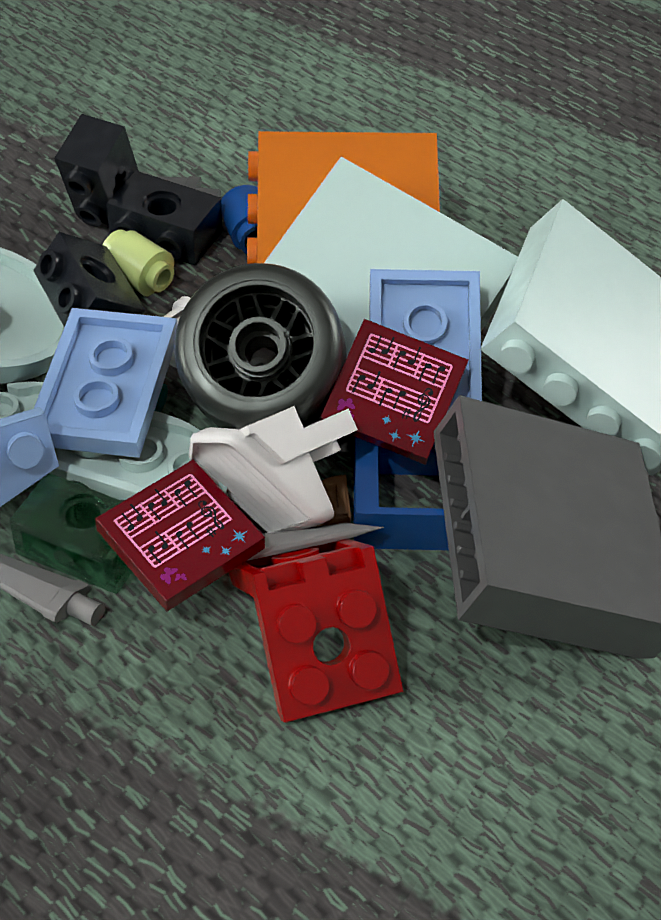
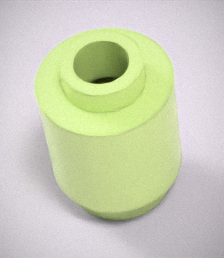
M120 229L112 232L104 241L103 245L108 247L131 287L142 295L150 296L154 292H161L172 282L174 277V258L172 254L133 230L125 231Z

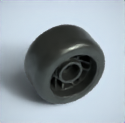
M252 263L233 267L219 273L204 283L194 293L179 318L175 333L174 353L178 374L187 393L200 411L217 426L239 430L294 406L305 428L322 415L345 363L346 345L341 323L334 306L321 288L312 280L284 266ZM268 347L278 351L277 356L270 363L263 366L250 365L251 357L257 350Z

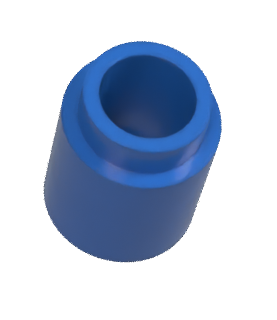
M253 185L237 186L229 190L221 199L224 224L233 244L245 254H247V237H257V224H248V194H258V187Z

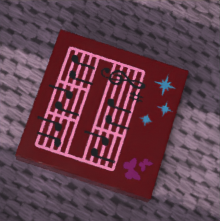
M364 319L322 412L321 420L349 409L358 429L350 433V435L426 465L435 444L434 430L451 406L469 359Z
M194 459L95 518L97 531L166 612L265 549V536Z

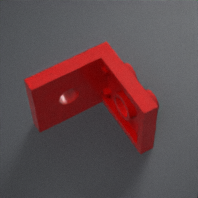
M344 539L245 561L229 572L232 585L254 597L276 707L280 719L284 723L403 692L374 546L351 539ZM326 628H338L344 638L342 652L331 661L318 660L313 650L316 636Z

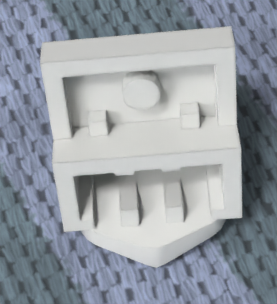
M293 406L239 430L210 427L193 433L190 439L189 458L190 460L194 459L217 485L221 482L224 486H227L228 497L267 533L308 529L331 520L334 516L332 504L313 462L340 451L341 448L337 439L358 429L349 409L304 428Z

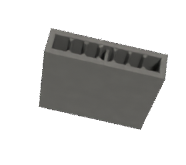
M459 395L434 430L458 620L638 659L655 658L661 652V531L640 444L631 440Z

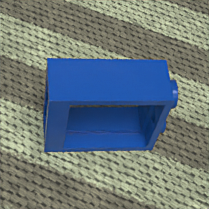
M355 437L354 524L384 528L356 536L354 541L374 546V549L449 551L444 509L379 507L378 474L439 476L435 444L425 465Z

